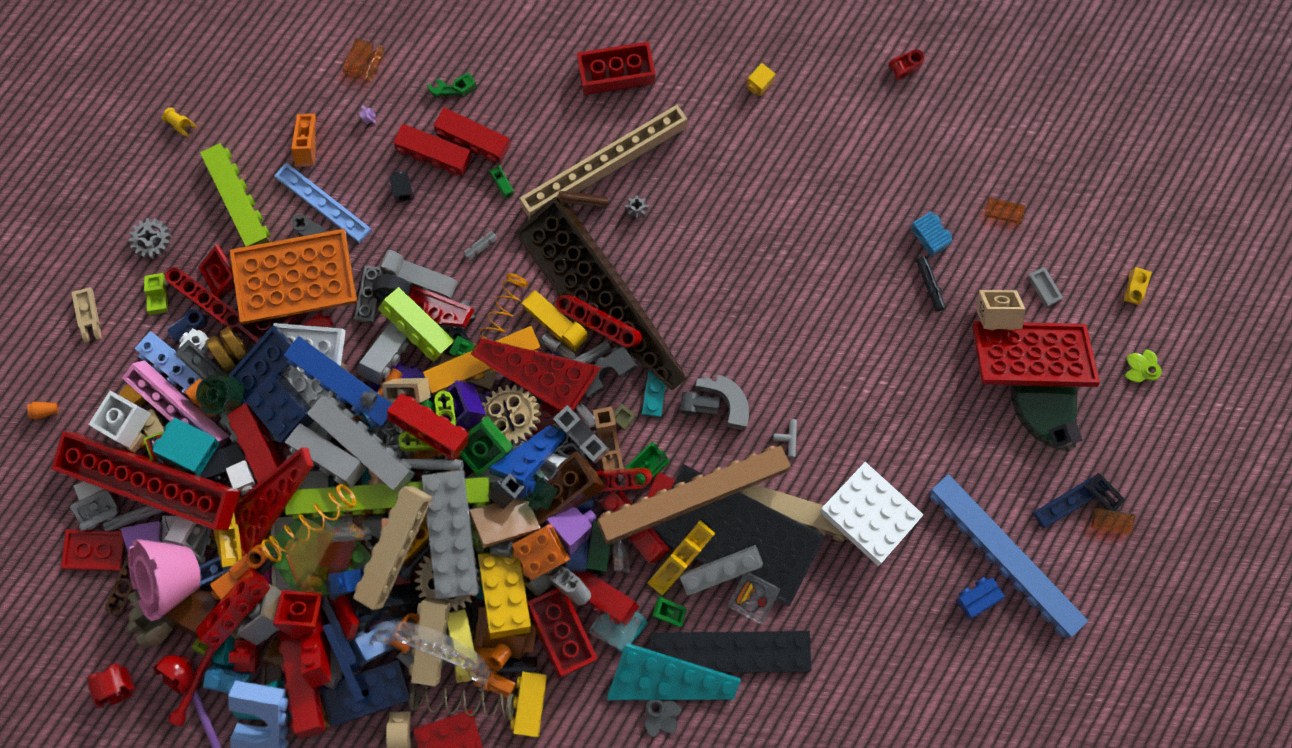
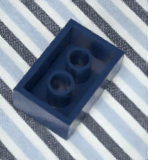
M270 373L245 401L280 443H285L299 423L308 428L315 421L307 414L311 407L283 375Z

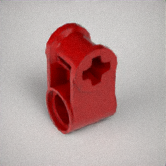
M914 49L893 58L888 62V66L894 71L895 79L901 80L920 70L925 56L921 50ZM911 59H917L919 62H913Z

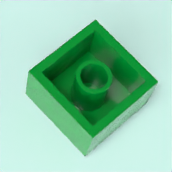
M487 416L467 432L469 433L468 444L461 451L460 456L479 476L507 454L513 445Z

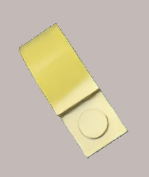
M464 609L457 612H449L447 631L452 649L456 682H468L475 679L477 667L466 611Z

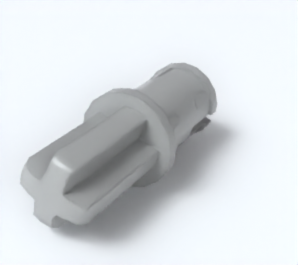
M547 333L543 335L542 340H540L541 345L560 357L571 360L575 359L576 354L565 347L563 342L556 341Z

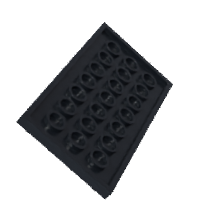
M683 464L671 489L680 482H685V484L691 482L692 478L703 473ZM741 492L652 527L666 544L677 548L695 525L702 521L715 532L714 536L695 557V559L705 564L756 545L763 562L762 567L734 579L742 583L746 581L759 583L760 585L753 584L756 590L764 593L765 589L766 595L789 607L825 537L824 534Z

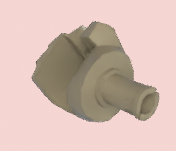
M138 591L132 592L128 599L134 608L129 614V624L126 626V631L137 635L136 641L143 649L156 647L170 635L174 628L161 619L149 620L137 602L141 600Z

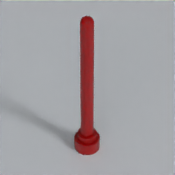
M209 646L178 709L171 712L168 721L176 726L183 727L187 719L185 712L215 653V650Z

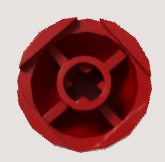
M168 655L160 659L152 667L157 676L162 674L163 682L178 694L181 693V695L187 691L194 677V671L191 667L193 663L186 656L181 658L177 655Z

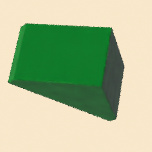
M658 597L652 619L682 627L687 608Z

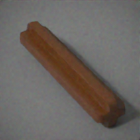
M560 191L557 195L558 201L563 203L606 208L609 204V200L605 196Z

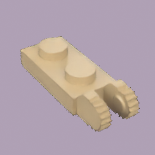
M89 287L72 292L77 323L81 330L83 341L85 343L90 342L88 327L93 328V334L97 340L101 339L102 334L99 327L100 322L93 289Z

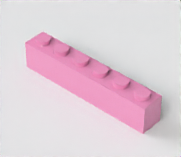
M146 361L132 363L122 377L123 380L170 422L175 417L215 437L219 443L216 450L221 449L230 438L227 433Z

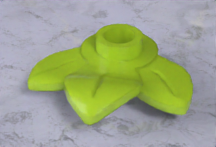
M1146 349L1143 355L1132 353L1126 356L1127 362L1132 368L1125 374V378L1140 383L1144 380L1155 381L1160 378L1162 369L1157 364V356L1152 351ZM1149 369H1154L1155 372H1154V373H1150L1148 370H1149Z

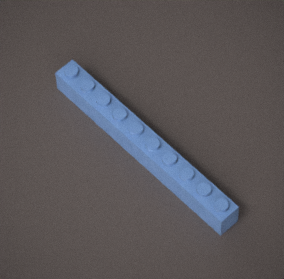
M949 474L928 492L931 495L930 499L944 509V514L958 524L957 527L962 533H967L971 537L973 545L978 549L981 548L986 553L985 557L999 567V572L1013 582L1012 585L1018 592L1024 593L1028 603L1034 608L1037 607L1042 612V618L1047 622H1051L1056 627L1055 631L1061 637L1066 639L1073 637L1088 622L1084 615Z

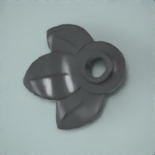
M648 701L646 705L648 716L645 720L647 732L652 737H655L660 729L667 733H675L677 723L674 716L682 711L679 705L673 701ZM658 705L660 708L659 712H653L652 706Z

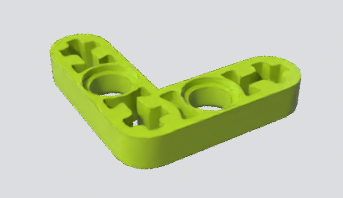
M440 391L435 396V414L450 416V423L456 426L453 397L447 391ZM441 397H445V400H448L446 402V409L442 410L443 405L442 401H440ZM403 432L399 436L398 445L403 451L434 450V448L423 443L421 440L418 441L419 445H416V437L408 432ZM405 438H409L412 441L409 446L404 442Z

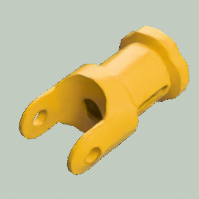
M172 107L167 108L161 117L163 122H168L174 126V129L185 137H188V134L183 130L186 126L190 125L195 129L197 128L192 121L185 116H180Z

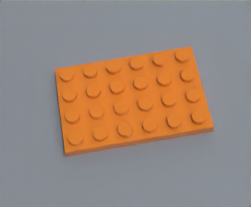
M345 229L230 250L241 324L357 303Z

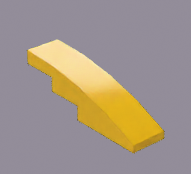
M234 514L229 530L213 529L222 567L233 566L242 558L238 524L235 523Z
M699 521L652 576L648 584L663 596L714 536L715 532L702 521Z

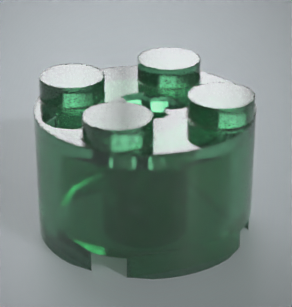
M210 375L205 380H202L197 387V402H200L202 406L200 408L207 414H229L242 405L245 387L242 382H239L233 376Z

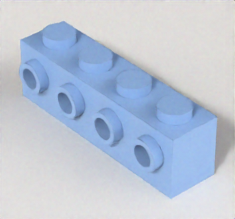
M151 331L135 347L139 352L138 357L140 359L152 362L154 364L152 367L159 374L164 372L168 375L166 379L174 386L179 384L183 387L181 389L183 393L194 382L201 379L174 355L176 352Z

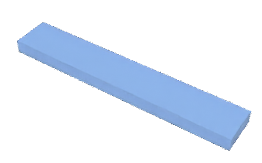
M287 162L274 175L279 182L339 229H345L346 234L358 244L372 231L370 227Z

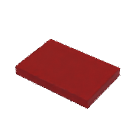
M66 529L61 569L120 572L124 564L126 548L122 531Z

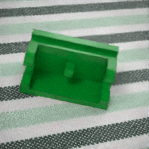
M652 441L625 469L647 468L652 473L653 479L670 463V460L663 450L660 451L658 446ZM638 474V480L644 483L645 476Z

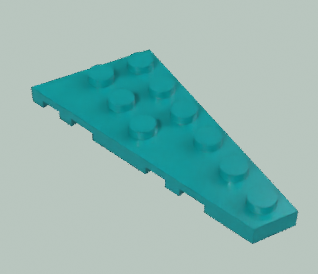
M625 643L606 700H734L740 684V678Z

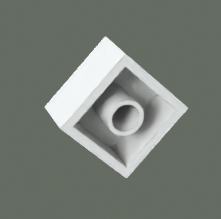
M109 391L88 425L130 448L151 413L124 397Z

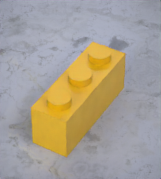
M522 672V676H518L517 688H520L519 697L515 696L514 709H517L516 717H512L510 728L514 730L513 734L539 737L547 675Z

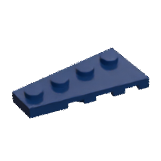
M547 426L490 466V473L501 478H505L511 473L525 486L566 438V432L552 426Z

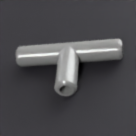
M796 419L789 420V434H773V441L788 442L789 458H795Z

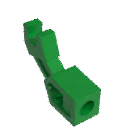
M469 72L455 79L453 85H447L440 79H436L438 85L436 88H433L431 84L427 85V89L432 96L438 98L440 96L458 95L464 98L477 88L476 81ZM464 84L465 87L460 89L459 87Z

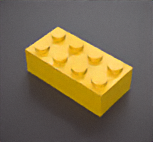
M513 551L511 558L491 556V553L479 554V568L490 639L531 633L520 559H516Z

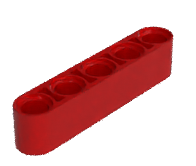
M173 267L167 270L165 278L174 289L223 326H229L234 333L241 332L236 325H231L234 319H239L238 322L240 321L239 313L179 268ZM180 275L177 281H173L175 276ZM195 286L192 292H187L188 288ZM209 297L208 302L202 303L204 298ZM224 308L221 314H216L218 309Z
M562 295L556 299L555 306L559 312L624 347H633L641 343L642 335L638 330L577 297ZM566 299L569 302L568 308L565 307ZM582 308L585 310L583 317L580 314ZM598 316L601 319L600 325H597L596 319ZM613 325L617 327L616 334L612 332ZM630 333L633 336L632 343H630L628 340V335Z
M647 468L596 471L599 477L603 476L607 480V484L604 485L605 488L601 491L641 489L652 480V473ZM638 474L645 476L644 483L638 480ZM619 475H623L626 478V484H622L619 481Z

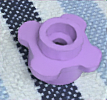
M362 105L361 108L363 110L359 112L362 120L366 124L371 122L375 124L374 118L376 116L373 110Z

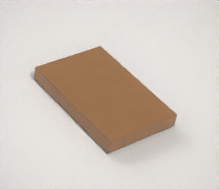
M515 498L504 509L493 503L469 510L470 518L483 548L529 535L540 529L528 498L526 500Z

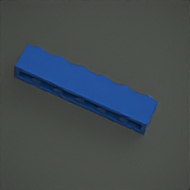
M300 336L296 338L284 354L288 358L286 362L294 368L299 366L304 369L303 374L309 379L313 380L315 377L320 381L319 386L327 392L331 389L337 393L335 398L344 404L346 401L352 404L353 407L351 409L360 416L362 413L369 417L367 421L375 427H378V425L384 427L388 422L387 410L392 403L378 394L377 401L372 409L363 408V403L360 402L363 393L373 389Z

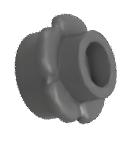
M373 390L365 391L360 400L363 403L362 407L372 409L377 401L378 394L373 393Z

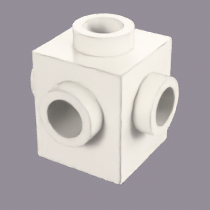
M192 328L189 333L185 332L181 337L179 348L187 340H190L206 354L209 347L205 341L209 338H207L204 332L196 331Z

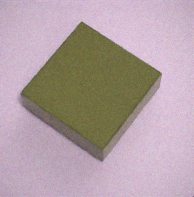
M623 404L613 413L616 425L623 431L636 418V414Z

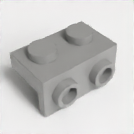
M106 489L98 491L70 506L80 523L79 528L81 531L85 529L91 530L98 526L101 521L112 520L117 516L120 507L112 493Z

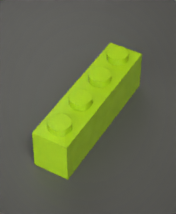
M399 287L387 296L378 308L384 317L388 318L399 331L406 335L433 362L443 355L455 341Z

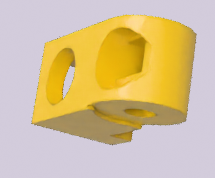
M1138 267L1130 271L1127 290L1124 295L1125 302L1135 305L1142 303L1152 274L1151 271Z

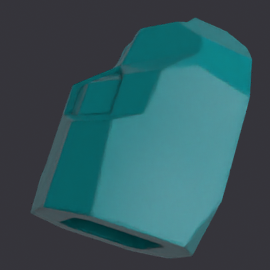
M231 634L215 651L212 662L234 666V663L229 662V654L235 648V638Z

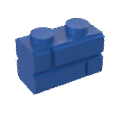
M983 577L975 582V588L970 590L967 587L958 593L960 597L956 599V602L963 610L967 619H973L1005 598L992 577L987 580Z

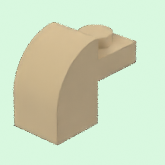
M390 712L386 732L387 748H411L409 733L410 712Z

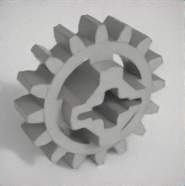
M146 218V223L140 220L138 227L133 225L135 231L129 232L133 237L128 239L132 244L130 246L131 249L138 256L142 255L144 259H147L148 255L154 259L156 254L161 257V251H168L166 245L171 246L168 240L172 238L169 233L170 229L167 226L165 227V224L162 221L159 222L156 218L152 222L149 218ZM140 245L146 246L147 249L141 248Z

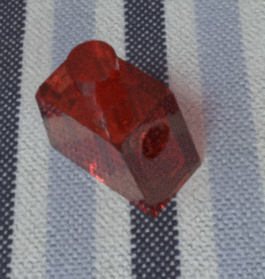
M318 533V566L328 567L326 580H329L328 574L338 573L340 569L349 570L359 538Z

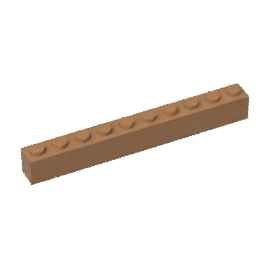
M770 446L761 454H750L746 457V460L741 462L735 460L729 463L726 468L721 469V467L711 470L710 474L703 476V474L695 476L691 482L686 484L685 482H680L674 485V488L671 490H660L655 493L656 496L643 497L631 506L630 504H625L618 508L619 511L611 513V511L605 512L600 515L597 524L606 545H609L787 473L791 465L782 446L776 448L775 446Z

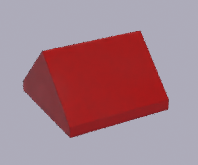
M215 245L198 268L216 297H220L235 289L230 261L220 246Z
M281 590L273 625L294 639H298L316 628L323 593Z

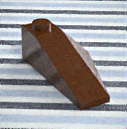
M577 451L560 463L554 477L548 480L545 490L536 497L531 505L540 528L546 525L548 518L573 507L576 508L605 488L596 471Z

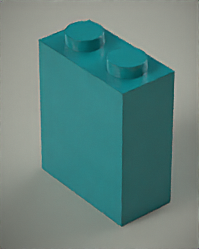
M174 417L165 426L161 438L155 441L152 451L157 458L183 471L200 476L218 448L219 443L215 437Z

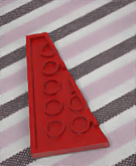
M485 338L479 340L471 353L478 360L560 411L567 405L574 411L601 368L600 366Z
M301 447L238 499L234 515L235 523L238 524L242 557L254 546L262 543L312 469L313 462L308 448Z

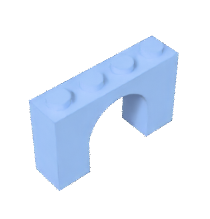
M235 681L228 696L229 711L257 716L264 720L268 726L257 727L237 723L230 738L231 748H288V741L286 740L288 727H285L288 713H285L288 699H285V689Z

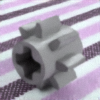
M638 195L634 199L628 198L630 205H625V210H630L628 217L633 216L638 220V217L646 216L644 210H648L649 205H644L645 198L640 199Z

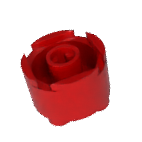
M112 664L106 668V671L94 673L87 677V686L96 708H105L103 704L110 703L111 706L130 698L132 696L131 692H136L128 668L119 667L118 664Z

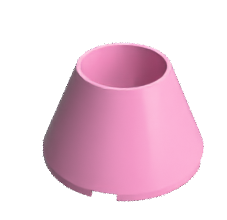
M137 539L132 541L134 546L129 547L128 553L133 590L138 589L141 600L137 602L142 612L149 620L154 621L160 619L199 589L200 570L195 554L188 546Z

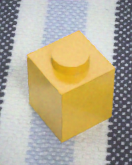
M761 63L748 77L746 86L750 92L761 96L774 82L776 73Z

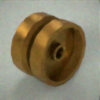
M227 326L220 331V336L225 342L224 344L214 335L205 342L221 367L229 375L237 366L234 359L236 358L240 363L248 352L239 336H236L233 330Z

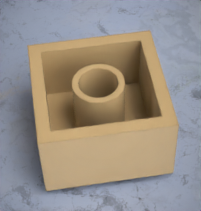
M979 290L976 310L984 329H1022L1025 307L1017 290Z

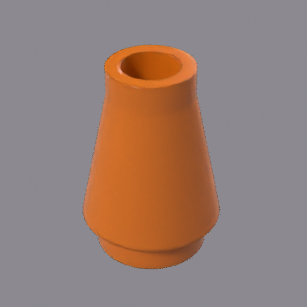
M33 401L31 404H27L28 417L35 421L59 414L57 402Z

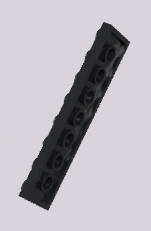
M810 631L650 633L651 651L721 673L811 672Z

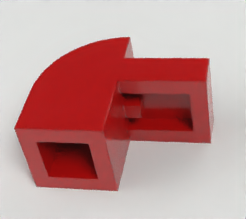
M235 639V648L229 654V662L234 663V671L255 672L260 666L259 644L255 645L246 639Z

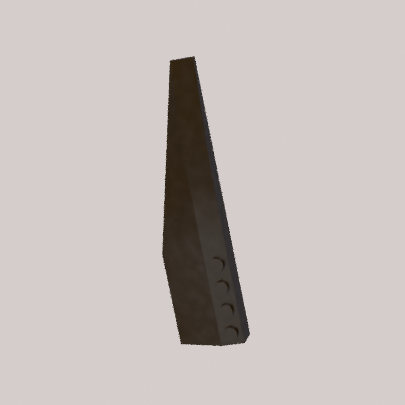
M554 197L514 232L558 294L561 296H575L641 333L642 341L638 346L625 348H627L631 356H634L642 366L648 368L670 390H674L687 380L676 359L639 302L568 203L559 202L558 198ZM582 308L581 312L584 315L585 310ZM599 316L596 319L597 325H600L601 319ZM613 325L612 332L614 334H616L617 327L615 325ZM631 333L628 335V340L630 343H632L633 336Z

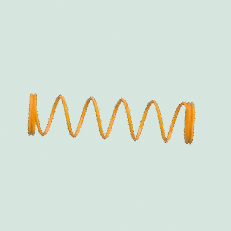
M512 273L506 274L507 280L502 282V286L510 296H497L495 298L497 306L505 313L497 311L488 313L489 321L498 329L491 327L482 328L480 333L483 338H485L482 334L483 329H492L506 333L505 330L501 329L490 319L489 315L491 313H499L514 317L497 303V298L505 297L521 301L507 291L504 283L511 282L520 287H528L529 284L524 278Z
M339 484L336 488L337 494L349 508L338 504L334 496L328 492L329 498L337 506V517L333 519L326 517L319 506L314 503V508L323 518L322 528L314 529L310 527L306 519L299 514L300 520L308 528V538L305 540L297 539L294 537L291 529L284 525L286 532L293 537L294 548L290 551L280 548L277 540L270 536V540L265 539L262 541V549L265 555L270 560L279 562L282 558L281 551L289 553L294 551L296 546L295 539L301 542L308 541L310 529L315 531L323 530L325 525L324 518L329 520L338 519L339 507L352 509L356 505L353 493L345 485ZM340 487L349 494L353 502L352 504L344 498ZM265 542L275 549L278 559L269 554L265 547Z

